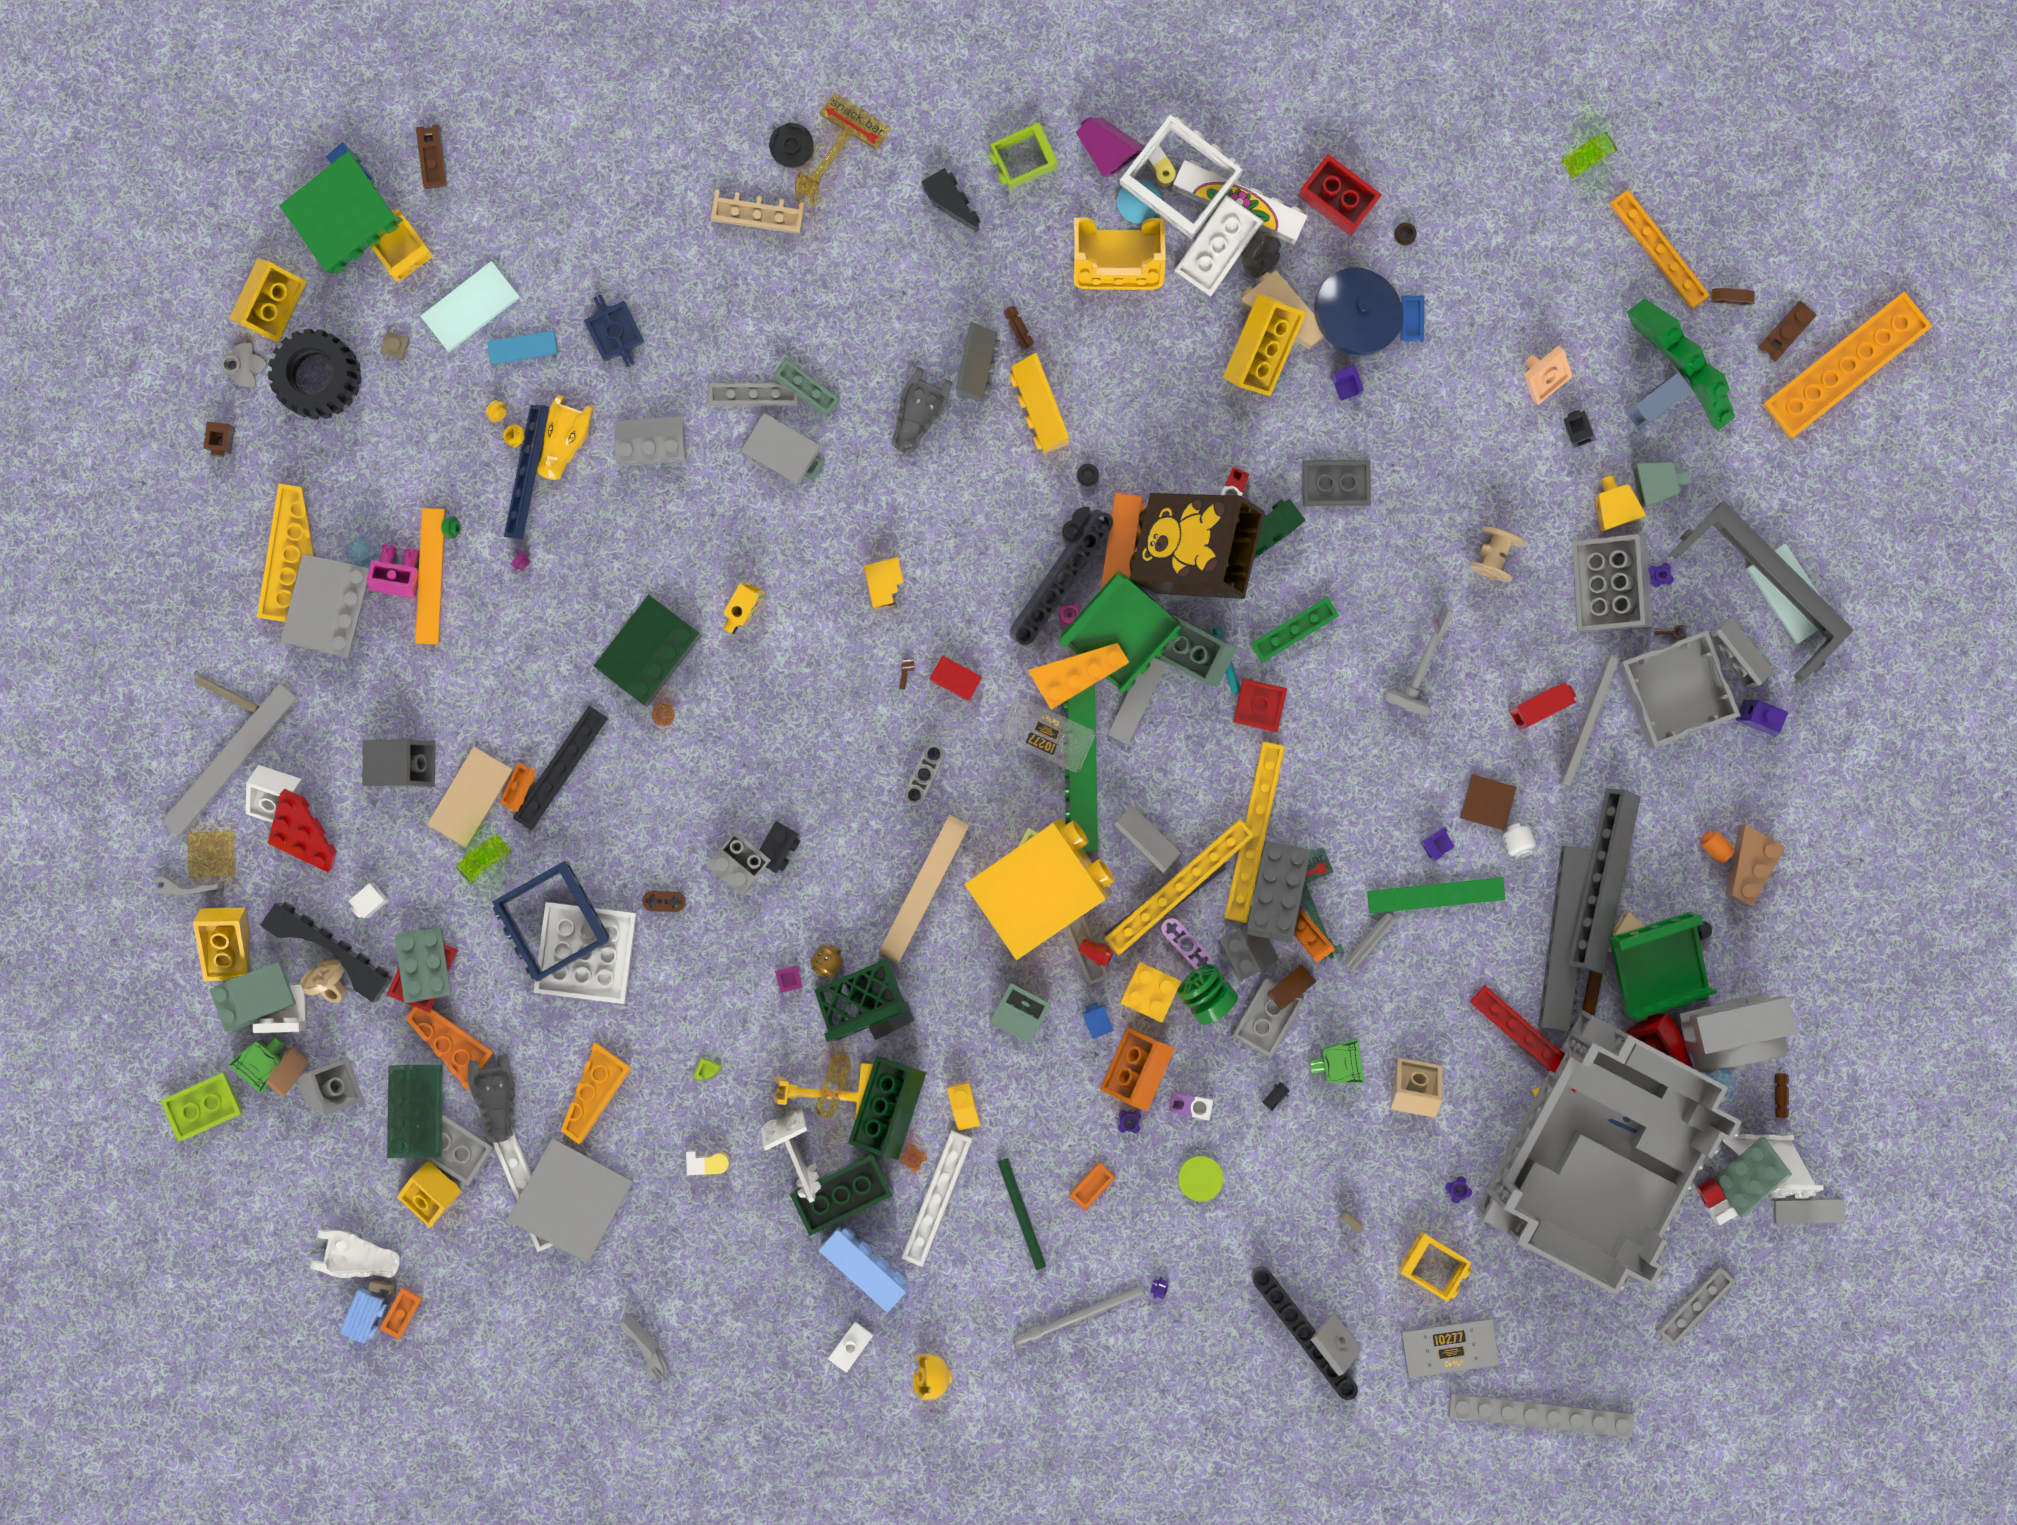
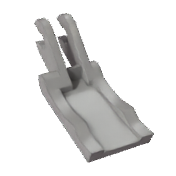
M159 876L153 880V882L164 883L163 888H158L154 890L155 892L170 895H190L220 890L224 887V883L220 885L217 883L214 885L204 884L197 888L188 889L169 877Z
M631 1315L624 1317L618 1325L643 1350L649 1376L658 1379L657 1375H661L660 1371L664 1373V1369L667 1370V1363L659 1350V1345Z

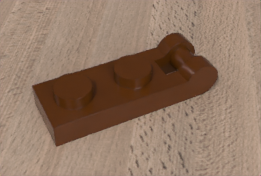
M432 125L431 128H424V126L416 127L424 189L447 187L440 125ZM426 137H433V141L426 142Z
M1801 300L1798 301L1758 348L1761 351L1765 350L1771 355L1770 359L1776 362L1817 314ZM1773 340L1780 344L1778 348L1771 344Z

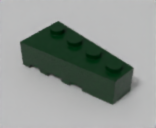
M1281 499L1271 507L1273 509L1272 512L1268 515L1264 513L1254 560L1306 521L1290 499L1286 502Z

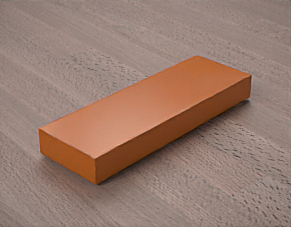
M1300 907L1294 936L1317 963L1335 949Z

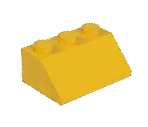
M257 258L229 319L279 343L307 281L270 261Z

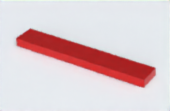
M1483 985L1469 1002L1547 1071L1555 1073L1565 1054L1486 985Z

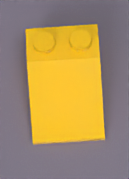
M246 907L201 908L193 921L203 981H228L249 973V924Z

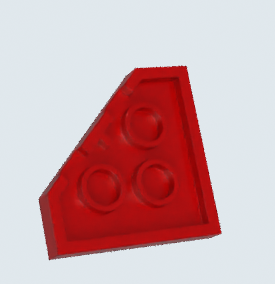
M284 789L279 796L267 844L329 873L334 865L337 850L333 844L329 845L324 836L326 832L318 818H313L308 809L310 805L306 798Z

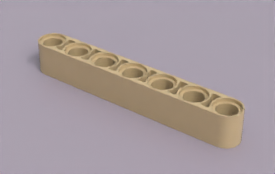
M949 815L878 952L879 955L899 964L970 824Z

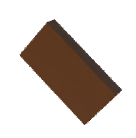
M1301 964L1267 994L1283 1010L1317 981Z

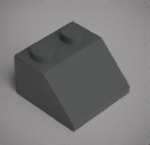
M1248 925L1218 939L1238 981H1242L1262 971L1279 960L1267 938L1247 935Z

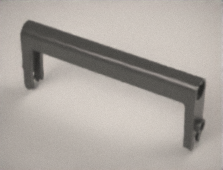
M1722 501L1693 530L1689 528L1679 537L1682 541L1667 557H1673L1674 559L1678 556L1680 557L1711 526H1714L1826 637L1823 645L1793 675L1796 679L1794 681L1795 684L1802 683L1813 671L1817 673L1825 666L1824 660L1854 629L1725 501Z

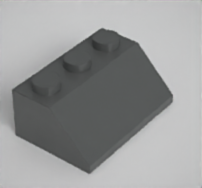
M972 322L969 324L956 394L957 397L983 402L984 396L989 397L991 384L987 382L989 374H994L996 362L992 361L993 353H998L1000 340L997 339V332Z

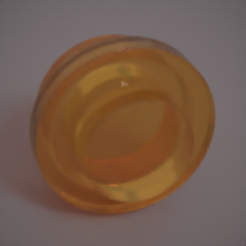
M659 704L653 709L652 719L657 725L665 727L674 721L675 712L671 706Z

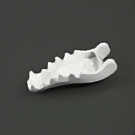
M318 1230L317 1237L328 1239L323 1261H311L310 1269L319 1270L338 1278L367 1277L372 1275L390 1278L396 1274L399 1267V1255L397 1252L380 1248L349 1232Z

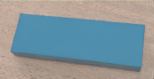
M554 331L487 341L491 365L558 354Z

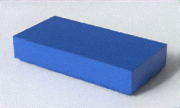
M1401 296L1403 309L1401 341L1423 342L1424 296Z

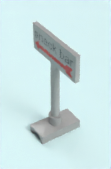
M1444 601L1434 624L1435 632L1426 646L1410 686L1407 685L1404 694L1387 688L1384 695L1385 701L1428 717L1431 710L1430 705L1416 698L1420 691L1418 688L1436 649L1439 637H1443L1453 614L1449 602Z

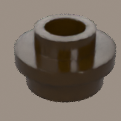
M1401 223L1394 231L1396 242L1403 246L1412 244L1417 236L1415 227L1410 223ZM1407 231L1409 233V237L1403 238L1401 236V232Z

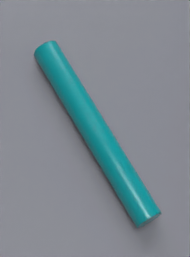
M1221 626L1214 628L1213 633L1225 640ZM1231 661L1226 670V676L1233 694L1240 692V687Z

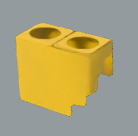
M898 557L863 566L874 610L892 607L886 604L893 603L892 595L898 592L897 585L904 582Z

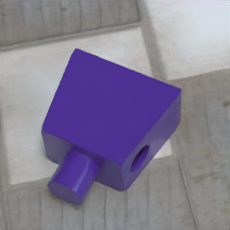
M1744 700L1739 711L1740 716L1736 718V721L1776 737L1782 730L1788 712L1761 700Z

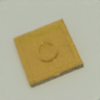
M233 830L187 833L189 878L236 876Z

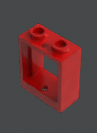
M1566 682L1509 709V712L1518 729L1521 730L1576 703L1574 699L1576 694L1572 686H1567Z

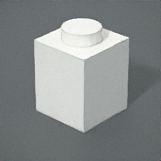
M369 883L349 900L352 905L351 910L359 918L361 916L369 918L389 901L375 883Z

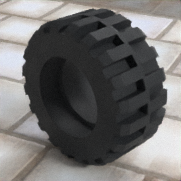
M304 329L302 334L298 331L291 333L293 338L289 340L285 337L280 341L283 345L280 349L275 347L273 353L276 356L274 359L269 360L268 365L272 367V371H268V379L272 381L270 384L272 392L276 393V398L285 407L302 417L307 416L311 419L319 420V417L324 419L332 418V413L339 415L343 412L342 407L344 405L349 407L353 403L350 400L351 396H357L359 392L356 385L357 383L361 384V376L358 375V371H361L359 363L355 360L357 357L339 338L323 330L317 329L315 332L312 329ZM317 354L328 357L333 364V377L330 384L319 393H303L296 384V372L301 362Z

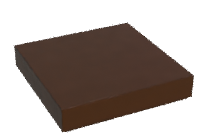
M1471 775L1460 819L1504 831L1516 787L1477 775Z

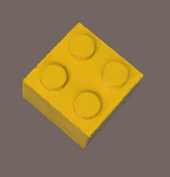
M1138 961L1120 1003L1162 1023L1181 981Z

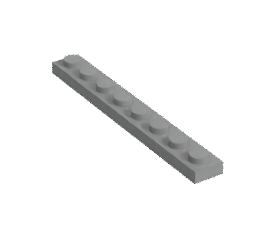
M1450 1393L1448 1413L1450 1418L1632 1437L1633 1413Z

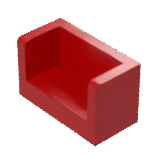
M942 655L929 680L970 702L982 680V676Z

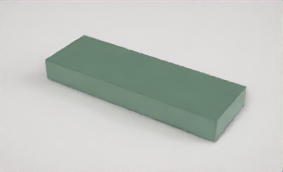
M785 358L772 376L826 418L840 400L839 397L787 358Z

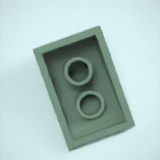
M1173 615L1181 622V633L1174 641L1169 640L1165 644L1166 649L1158 658L1206 685L1218 687L1238 647L1211 632Z
M281 962L238 976L209 989L225 1032L240 1030L260 1021V1018H267L296 1004Z

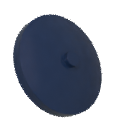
M1346 268L1335 272L1322 284L1314 302L1315 319L1321 333L1334 347L1348 354L1366 356L1382 351L1396 338L1402 326L1403 309L1397 292L1385 278L1368 269Z

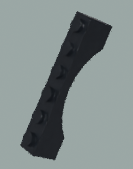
M285 901L284 903H275L260 924L261 927L277 938H301L326 948L337 957L346 969L353 990L372 1003L379 1000L392 981V978L388 976L390 973L382 966L378 965L376 968L370 964L371 959L362 953L357 955L351 951L352 946L343 940L338 942L332 938L334 934L324 927L319 929L313 925L315 921L305 914L302 916L295 912L296 908Z

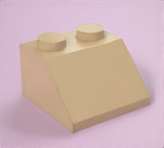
M1397 1058L1391 1091V1110L1436 1118L1442 1102L1443 1066Z

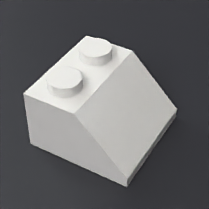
M258 765L246 782V814L273 823L280 793L287 789L300 795L301 779Z

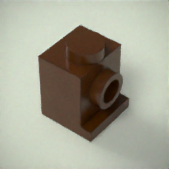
M207 422L203 448L211 451L210 455L216 457H224L225 453L231 454L235 427L230 424ZM223 437L222 445H219L218 439Z

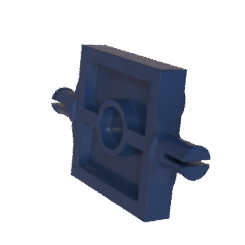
M598 295V298L594 297L593 300L599 310L593 316L585 319L584 322L603 361L606 362L614 357L621 356L626 367H631L630 364L633 366L635 362L631 357L630 351L645 342L626 302L622 301L616 305L607 306L602 295Z

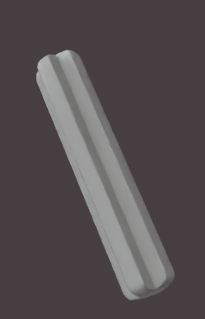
M1386 913L1345 960V964L1352 970L1356 969L1392 927L1396 919L1391 914Z

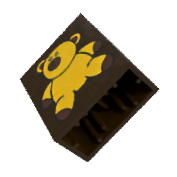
M1150 493L1147 508L1143 510L1140 516L1141 534L1137 551L1133 553L1130 559V580L1155 594L1245 599L1265 511L1240 495Z

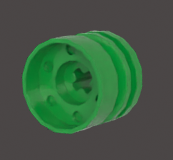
M1207 964L1196 969L1182 981L1177 990L1179 998L1184 1001L1187 1007H1191V1013L1202 1025L1211 1024L1219 1020L1233 1008L1238 1000L1237 992L1229 982H1224L1223 974L1219 973L1218 968L1214 964Z

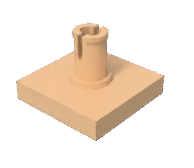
M1559 345L1543 359L1539 360L1535 355H1532L1525 363L1529 370L1524 374L1532 400L1537 405H1540L1573 377L1565 351Z

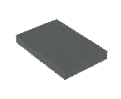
M1370 460L1302 461L1303 506H1370Z

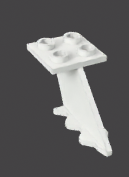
M801 1108L787 1112L784 1117L778 1120L768 1121L761 1128L765 1150L785 1142L797 1171L794 1174L799 1178L796 1184L798 1187H802L798 1191V1195L800 1198H807L811 1203L815 1200V1193L821 1188L819 1182H815L819 1178L818 1173L813 1172L817 1168L816 1164L806 1166L793 1138L807 1131L805 1115Z
M1740 1134L1733 1138L1731 1142L1722 1138V1141L1738 1156L1759 1138H1766L1793 1174L1771 1193L1772 1198H1786V1196L1795 1194L1796 1199H1807L1809 1196H1816V1192L1824 1190L1823 1185H1815L1792 1143L1794 1135Z

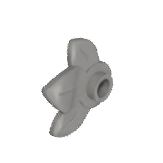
M252 343L238 344L235 346L232 354L226 355L221 361L222 371L226 375L233 377L236 384L247 388L256 386L254 375L263 371L267 366V362L263 358L252 354ZM231 362H236L235 369L229 368Z

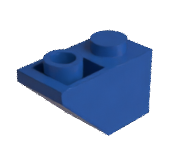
M1095 1002L1085 1006L1086 1011L1082 1012L1092 1039L1114 1031L1103 1004L1098 1005Z

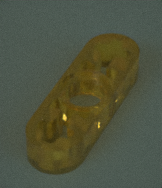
M845 1054L834 1055L829 1063L815 1105L817 1114L823 1118L831 1117L838 1107L851 1067V1061ZM840 1060L843 1061L842 1065L844 1067H842L839 1075L835 1074L837 1064L835 1063H838ZM830 1080L837 1081L839 1089L831 1091L827 1087V1082ZM828 1096L832 1097L829 1103L831 1108L827 1111L823 1110L824 1106L821 1104L825 1103Z

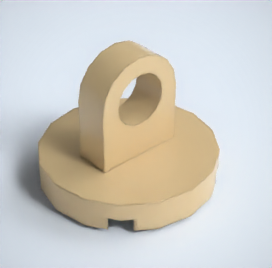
M338 959L324 960L319 963V968L315 970L313 967L303 976L300 985L307 995L321 993L329 1002L338 1003L346 993L345 988L339 981L344 973V966Z

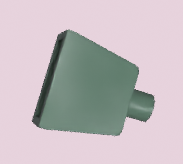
M1673 462L1638 463L1632 467L1642 508L1678 495L1680 493L1679 485L1690 482L1688 471L1676 472Z

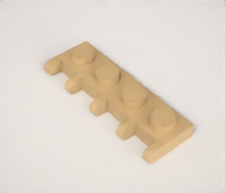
M715 190L711 221L801 234L805 202L799 203V209L784 207L785 199H780L779 206L762 204L763 196L760 195L757 197V202L753 203L740 201L741 193L739 192L735 193L734 200L720 198L721 190Z

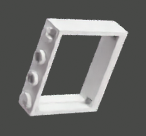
M1170 114L1120 179V185L1192 239L1241 176L1243 169L1240 168L1241 165L1234 158L1230 157L1228 159L1224 156L1220 147L1207 143L1204 140L1205 137L1199 131L1190 130L1186 127L1187 123L1183 119H1179L1177 116L1174 118ZM1170 130L1174 131L1231 175L1194 224L1134 179Z

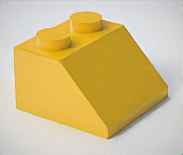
M428 1161L409 1179L397 1198L431 1228L462 1193V1190L458 1188L454 1181L447 1178L438 1166Z

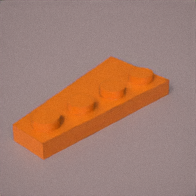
M413 1007L405 1018L421 1038L430 1045L433 1052L442 1059L450 1072L459 1079L466 1090L469 1089V1060L477 1059L479 1068H484L494 1054L493 1050L433 1008L428 1013Z

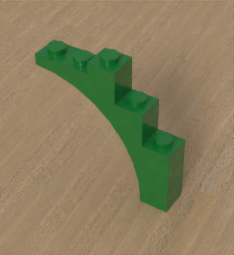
M1645 298L1627 311L1634 329L1654 344L1681 375L1688 378L1691 383L1690 387L1700 401L1714 429L1719 431L1733 420L1735 414L1727 395L1730 388L1725 374L1707 363L1702 348L1684 336L1679 321Z

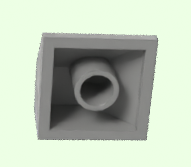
M348 1058L305 1073L297 1079L303 1098L322 1116L364 1101Z

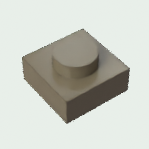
M387 331L380 352L403 360L410 339Z

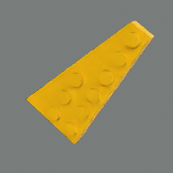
M278 483L257 618L280 622L286 621L303 554L314 556L302 487Z

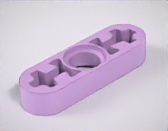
M1168 918L1163 921L1161 925L1162 934L1195 970L1200 968L1197 966L1199 961L1195 956H1193L1192 960L1188 956L1193 954L1197 947L1201 949L1198 955L1202 958L1206 956L1208 958L1206 963L1213 964L1211 955L1177 919ZM1168 922L1170 924H1177L1175 929L1179 934L1182 930L1186 933L1179 937L1176 943L1173 941L1176 936L1171 932L1169 934L1166 933V924ZM1189 938L1192 940L1193 948L1191 951L1185 952L1181 949L1180 943L1183 939Z

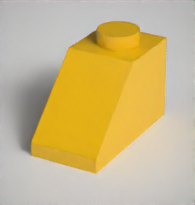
M970 1081L948 1086L947 1092L958 1131L981 1126Z

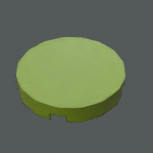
M1194 1156L1187 1159L1181 1166L1178 1173V1184L1181 1191L1189 1199L1197 1202L1208 1201L1220 1192L1223 1185V1172L1213 1159L1207 1156Z

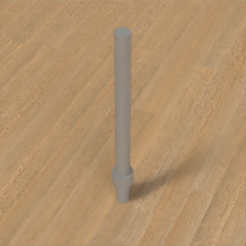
M1139 1286L1043 1326H1034L1030 1328L1031 1331L1014 1337L1016 1345H1021L1033 1339L1037 1341L1042 1339L1043 1335L1144 1295L1143 1289Z

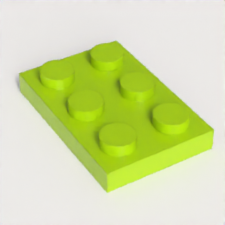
M222 1072L160 1100L178 1142L243 1114V1110L226 1072Z

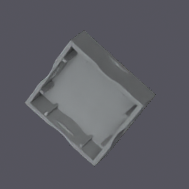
M1708 630L1617 664L1649 748L1660 746L1692 732L1740 716L1730 687L1722 675L1719 658Z

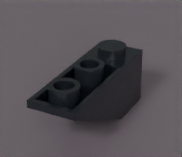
M943 168L921 181L922 188L934 207L975 232L979 231L978 224L981 221L975 211L971 212L967 206L969 201L963 191L959 193L955 185L958 183L952 172L948 174L946 169Z

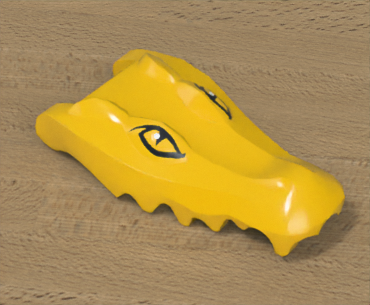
M558 395L549 408L541 456L537 467V473L541 477L549 480L561 479L566 464L571 461L577 449L586 440L594 407L587 405L584 411L581 412L564 406L565 397Z

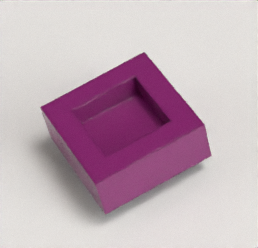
M798 965L775 971L780 993L803 988Z

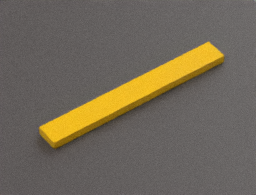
M1262 742L1245 824L1255 836L1238 851L1224 919L1247 923L1285 746Z
M1241 818L1238 819L1103 939L1118 956L1122 954L1250 841L1255 834Z

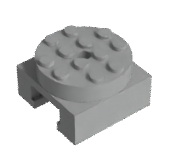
M1759 993L1674 1012L1676 1026L1679 1029L1685 1048L1692 1051L1695 1068L1699 1069V1072H1705L1706 1074L1719 1072L1721 1068L1743 1070L1749 1068L1748 1064L1757 1063V1065L1772 1063L1771 1058L1786 1057L1789 1052L1786 1036L1797 1034L1789 997L1785 996L1770 998L1769 994Z

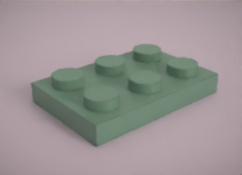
M441 927L395 935L404 1002L411 1003L452 995Z
M1761 1137L1714 1179L1731 1205L1742 1217L1746 1216L1793 1174L1766 1138Z

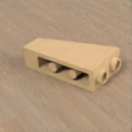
M1276 270L1271 274L1266 272L1258 280L1259 284L1254 289L1250 286L1241 294L1243 298L1240 301V305L1248 311H1251L1256 297L1260 293L1307 312L1295 338L1296 342L1310 350L1324 338L1313 312Z

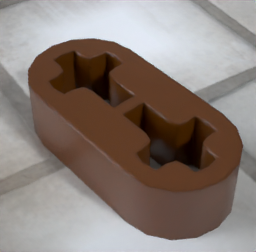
M1712 289L1711 302L1754 304L1755 292L1752 290Z
M649 891L643 896L642 904L649 911L679 912L686 906V898L680 892ZM654 894L656 899L663 900L662 904L657 903L652 908L651 904L647 903V899L651 898V895ZM674 895H677V898L682 903L677 905L675 909L673 904H666V899H674Z

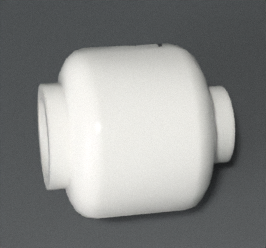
M1520 823L1507 827L1508 831L1503 835L1502 839L1508 854L1515 856L1516 859L1531 855L1533 853L1532 850L1536 847V843L1528 826H1521Z

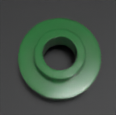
M455 516L443 519L441 524L442 534L449 539H455L460 533L461 524Z

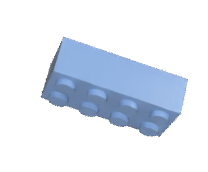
M840 1224L823 1242L819 1251L888 1313L906 1293L908 1287L906 1284L907 1279L899 1271L894 1273L890 1270V1263L882 1256L877 1258L871 1252L873 1248L866 1241L860 1242L855 1238L856 1233L848 1225L843 1227Z

